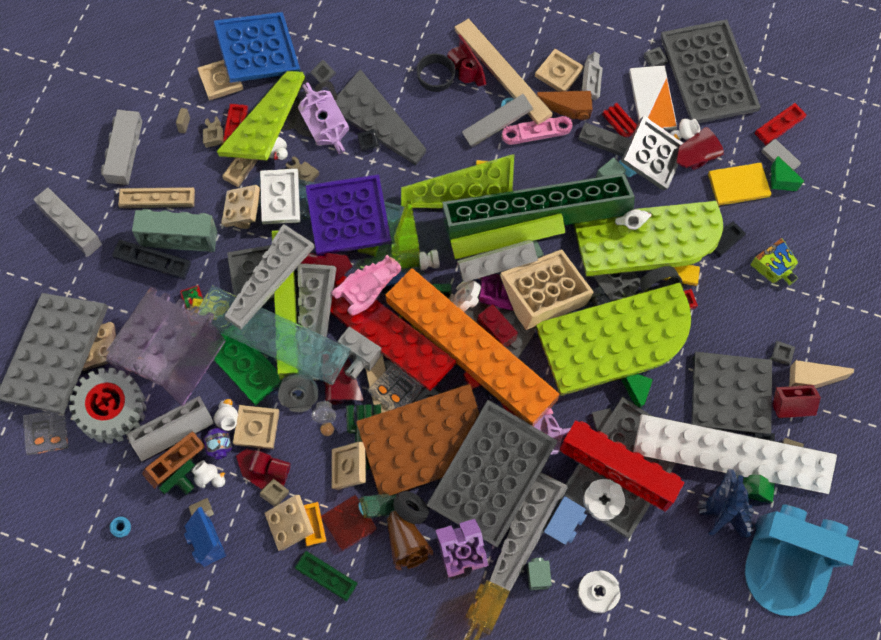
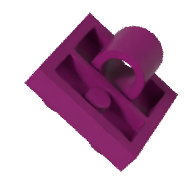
M490 274L481 277L478 302L489 305L493 304L494 306L514 311L501 276Z

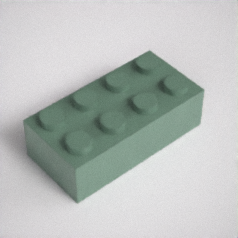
M149 209L135 210L132 232L140 246L215 252L217 229L212 215L206 213L198 215L188 212L172 213L166 210L161 212H154Z

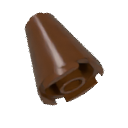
M396 511L389 514L387 525L395 569L402 570L401 567L403 566L411 569L426 562L429 559L428 555H433V550L415 524L402 519Z

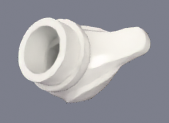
M635 209L627 212L623 217L617 218L615 222L617 225H626L629 229H638L651 217V214Z

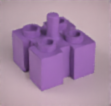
M475 519L459 523L460 528L457 529L448 526L435 530L441 549L443 565L448 577L464 573V568L467 567L476 570L488 566L486 553L483 548L482 533Z

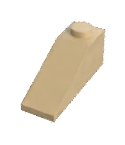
M796 360L790 366L789 387L814 385L815 388H819L847 379L854 373V369Z

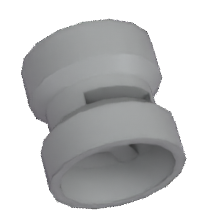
M431 250L427 254L424 251L418 252L420 270H427L428 267L433 269L439 268L437 250Z

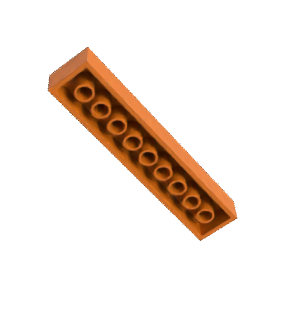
M413 268L385 295L388 305L432 343L455 359L456 364L469 373L521 420L534 427L558 401L559 393Z

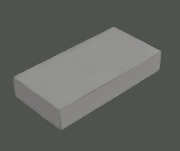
M776 139L761 151L772 163L779 156L793 170L801 164Z

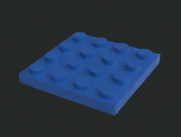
M283 12L214 20L215 32L230 83L283 76L287 71L300 72Z

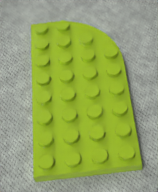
M717 201L637 209L651 214V217L638 229H629L626 225H617L615 220L623 216L573 224L586 276L694 264L716 249L723 231V219Z
M676 283L545 320L535 327L560 396L652 370L666 364L682 349L687 340L691 327V311L681 284Z

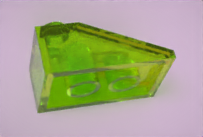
M407 200L394 236V244H391V257L400 264L401 269L419 267L420 250L411 200Z

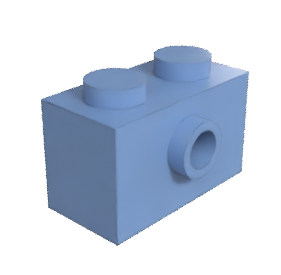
M564 496L544 533L566 545L567 541L572 543L577 534L574 531L577 524L582 525L587 516L584 513L586 509Z

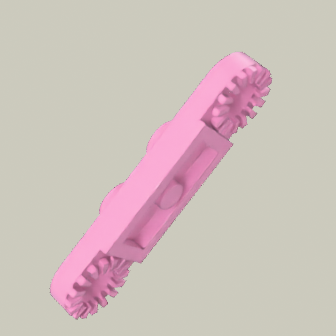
M561 116L549 118L539 125L531 121L507 126L502 132V140L506 144L513 145L567 135L571 132L572 122L569 117ZM566 123L568 127L566 129H561V127L559 128L558 124ZM513 132L516 136L510 139L506 134Z

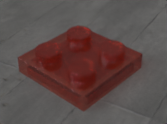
M356 494L321 515L342 552L377 530L371 518L365 517L360 512V501Z

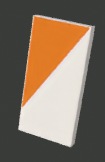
M665 66L630 68L629 74L638 120L645 116L665 131L676 130L677 123Z

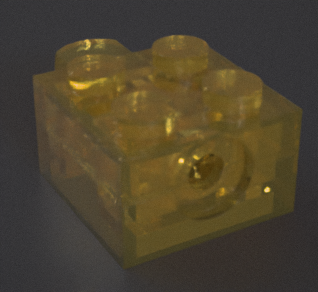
M488 580L485 585L480 584L475 595V599L478 601L476 605L471 604L466 614V618L469 619L467 625L470 626L465 640L470 639L474 628L478 629L474 640H479L482 632L488 635L491 634L510 593L509 590Z

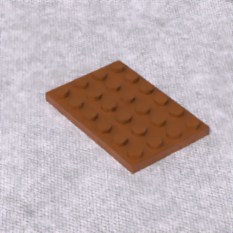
M470 384L356 421L381 499L443 478L480 415Z

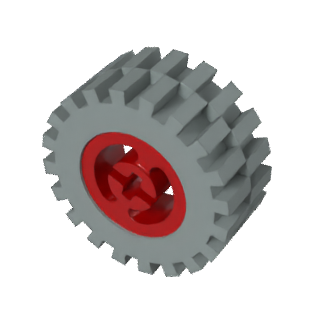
M102 368L98 369L99 374L97 375L92 371L88 373L89 379L85 380L82 377L79 380L82 385L80 387L75 385L73 388L76 396H70V401L73 405H69L70 411L73 414L72 418L88 437L94 438L97 442L102 443L104 439L107 443H113V438H116L118 442L123 441V435H127L133 428L137 429L140 427L138 420L144 421L145 415L142 411H146V404L143 402L146 401L134 379L130 375L127 376L124 371L119 370V373H117L115 368H109V373H107ZM110 393H116L120 396L119 406ZM95 403L101 410V412L107 416H100L95 414Z

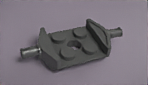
M634 271L619 273L620 276L617 278L612 277L610 274L594 275L593 277L599 286L604 289L606 296L613 302L636 294L640 288V279Z

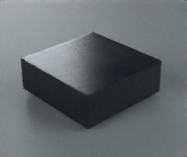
M375 129L357 134L362 152L380 147Z

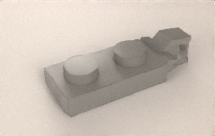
M596 52L587 56L582 91H591V99L597 100L600 97L603 69L599 65L600 54Z

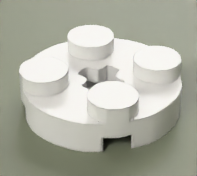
M474 280L463 281L456 287L458 290L456 294H451L449 300L464 312L469 307L473 308L477 305L479 301L477 296L481 285Z
M600 479L592 482L587 488L583 502L586 510L592 514V517L601 521H609L618 516L624 508L625 495L619 484L611 480ZM603 495H606L610 500L606 505L599 501V498Z
M606 571L590 572L583 577L579 584L578 598L589 611L603 614L613 609L620 599L619 584L616 578ZM602 587L604 596L597 597L594 588Z

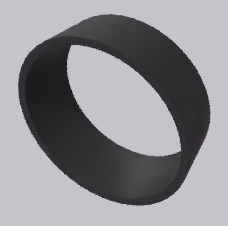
M433 53L424 56L419 61L417 75L420 84L426 90L440 92L446 90L452 84L456 69L449 57ZM439 63L450 70L452 78L445 84L431 85L421 79L420 73L425 66Z
M671 266L660 267L650 271L641 279V291L645 293L676 283L682 284V278L675 268ZM665 278H669L667 281L663 282L662 284H659V285H657V286L650 287L652 284L656 283L657 281H660V280L665 279Z

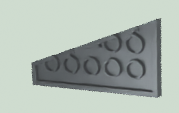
M360 69L334 99L343 117L348 123L362 132L375 129L378 141L414 165H417L426 154V148Z

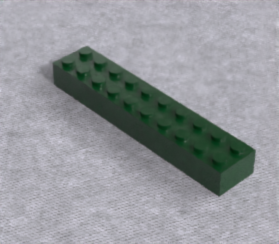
M625 174L442 202L443 218L451 243L452 239L560 213L563 216L564 225L624 216L627 212L634 210L635 196Z

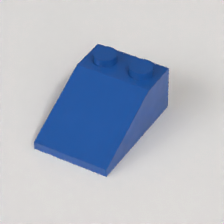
M202 507L197 508L185 525L187 532L184 533L187 543L189 545L192 544L195 551L192 552L195 562H200L205 567L226 557V554L211 519Z

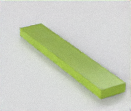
M560 213L452 239L451 244L454 257L458 259L500 249L527 240L533 241L565 233L563 216Z

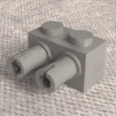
M348 327L338 340V351L329 363L333 367L336 365V369H340L344 361L348 357L351 358L354 362L345 371V374L348 377L352 376L351 379L355 380L363 368L369 371L373 368L381 357V347L351 327Z

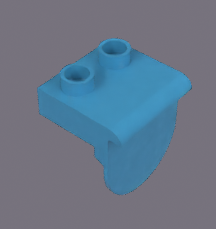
M782 505L780 512L775 511L759 516L755 524L757 528L745 565L746 583L754 599L768 611L783 616H796L812 610L825 595L832 569L834 567L853 565L859 541L846 536L847 526L827 519L822 520L821 527L805 522L806 511L790 505Z

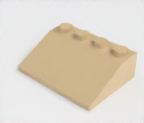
M562 249L538 258V261L509 269L500 274L515 315L526 330L535 327L542 321L559 317L587 305L594 293Z

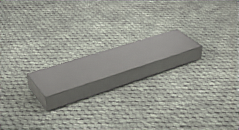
M522 94L468 127L462 133L470 146L474 147L532 111L533 107L525 95Z

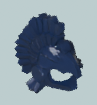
M733 469L727 470L720 486L713 492L712 496L708 497L707 501H699L697 507L700 515L713 514L717 516L714 524L715 527L708 534L714 535L727 522H730L740 537L747 538L750 537L749 535H752L750 532L753 531L751 529L753 525L750 522L751 518H753L754 509L748 502V492L743 485L744 476L739 475L737 478Z

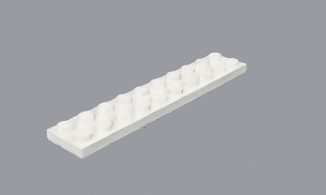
M643 414L640 417L633 452H638L646 457L724 473L728 469H733L736 475H743L744 477L762 475L769 482L826 494L830 492L837 458L836 454Z

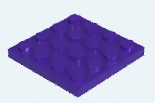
M379 174L306 185L317 255L392 244Z

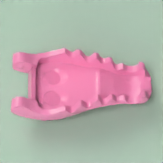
M386 255L385 259L376 265L374 263L370 266L366 265L363 270L358 269L355 273L350 274L331 293L335 298L343 296L351 304L348 312L351 315H356L373 304L386 284L401 271V266L394 258Z

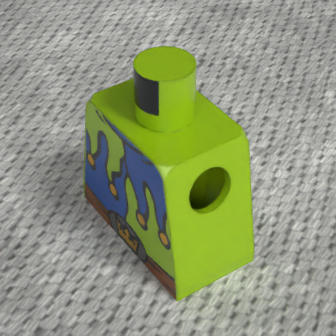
M782 238L757 255L750 264L772 283H776L783 278L790 286L798 279L792 272L798 261Z

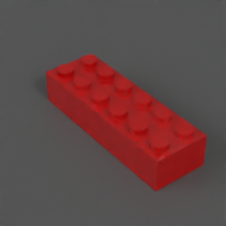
M575 420L559 450L664 512L675 502L685 483L677 474L662 470L663 468L659 464L648 462L640 453L627 450L624 444L613 442L608 439L606 434L590 429V426L583 421L578 422Z

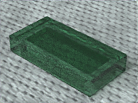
M396 494L361 497L359 500L364 519L389 516L391 512L395 511L393 503Z

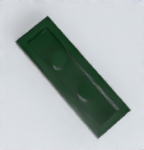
M307 551L304 552L295 566V570L346 602L358 585L357 582Z

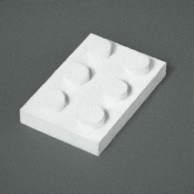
M298 169L260 171L262 224L300 222Z

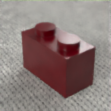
M493 304L478 315L477 324L505 348L516 341L518 332Z
M814 385L776 387L772 406L778 418L816 416L821 397Z

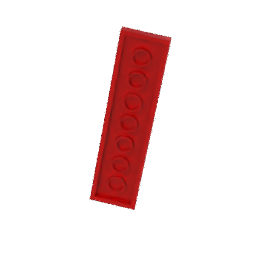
M343 276L339 281H336L333 290L339 287L347 277ZM332 295L330 314L347 327H351L381 347V354L427 390L431 391L456 364L455 359L377 300L366 310L356 315H351L348 312L351 304L343 296L335 298Z

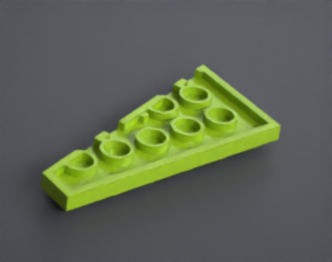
M287 71L218 149V155L222 157L268 160L303 83L304 73Z
M514 154L401 187V207L443 208L442 202L513 191Z

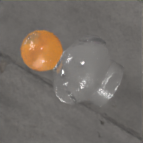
M318 402L311 417L314 421L322 423L321 433L324 436H330L334 432V426L331 423L336 419V413L332 409L330 402Z

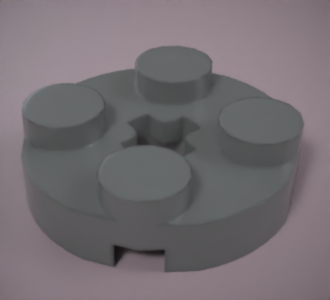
M290 375L282 379L278 389V398L280 403L288 407L290 411L304 412L316 403L318 387L310 375ZM296 390L302 391L301 396H297L293 392Z

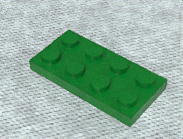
M234 325L204 348L206 353L255 406L281 384L282 380L279 379L277 369Z

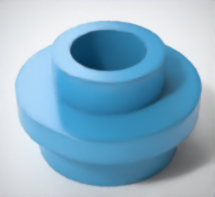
M117 517L110 524V532L118 538L125 537L131 530L130 521L125 517ZM120 524L124 525V529L122 531H118L117 529Z

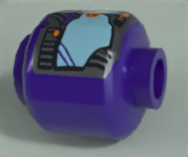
M222 428L209 430L203 439L207 455L215 457V459L227 457L226 454L232 449L229 434L227 431H223Z

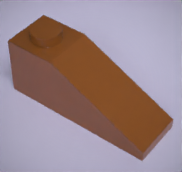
M591 91L537 92L540 100L553 112L571 119L586 120L591 117L593 110Z
M192 431L146 467L142 475L156 489L189 459L191 460L205 448V445Z

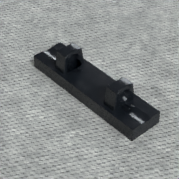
M120 239L112 255L116 260L184 281L191 267V261Z

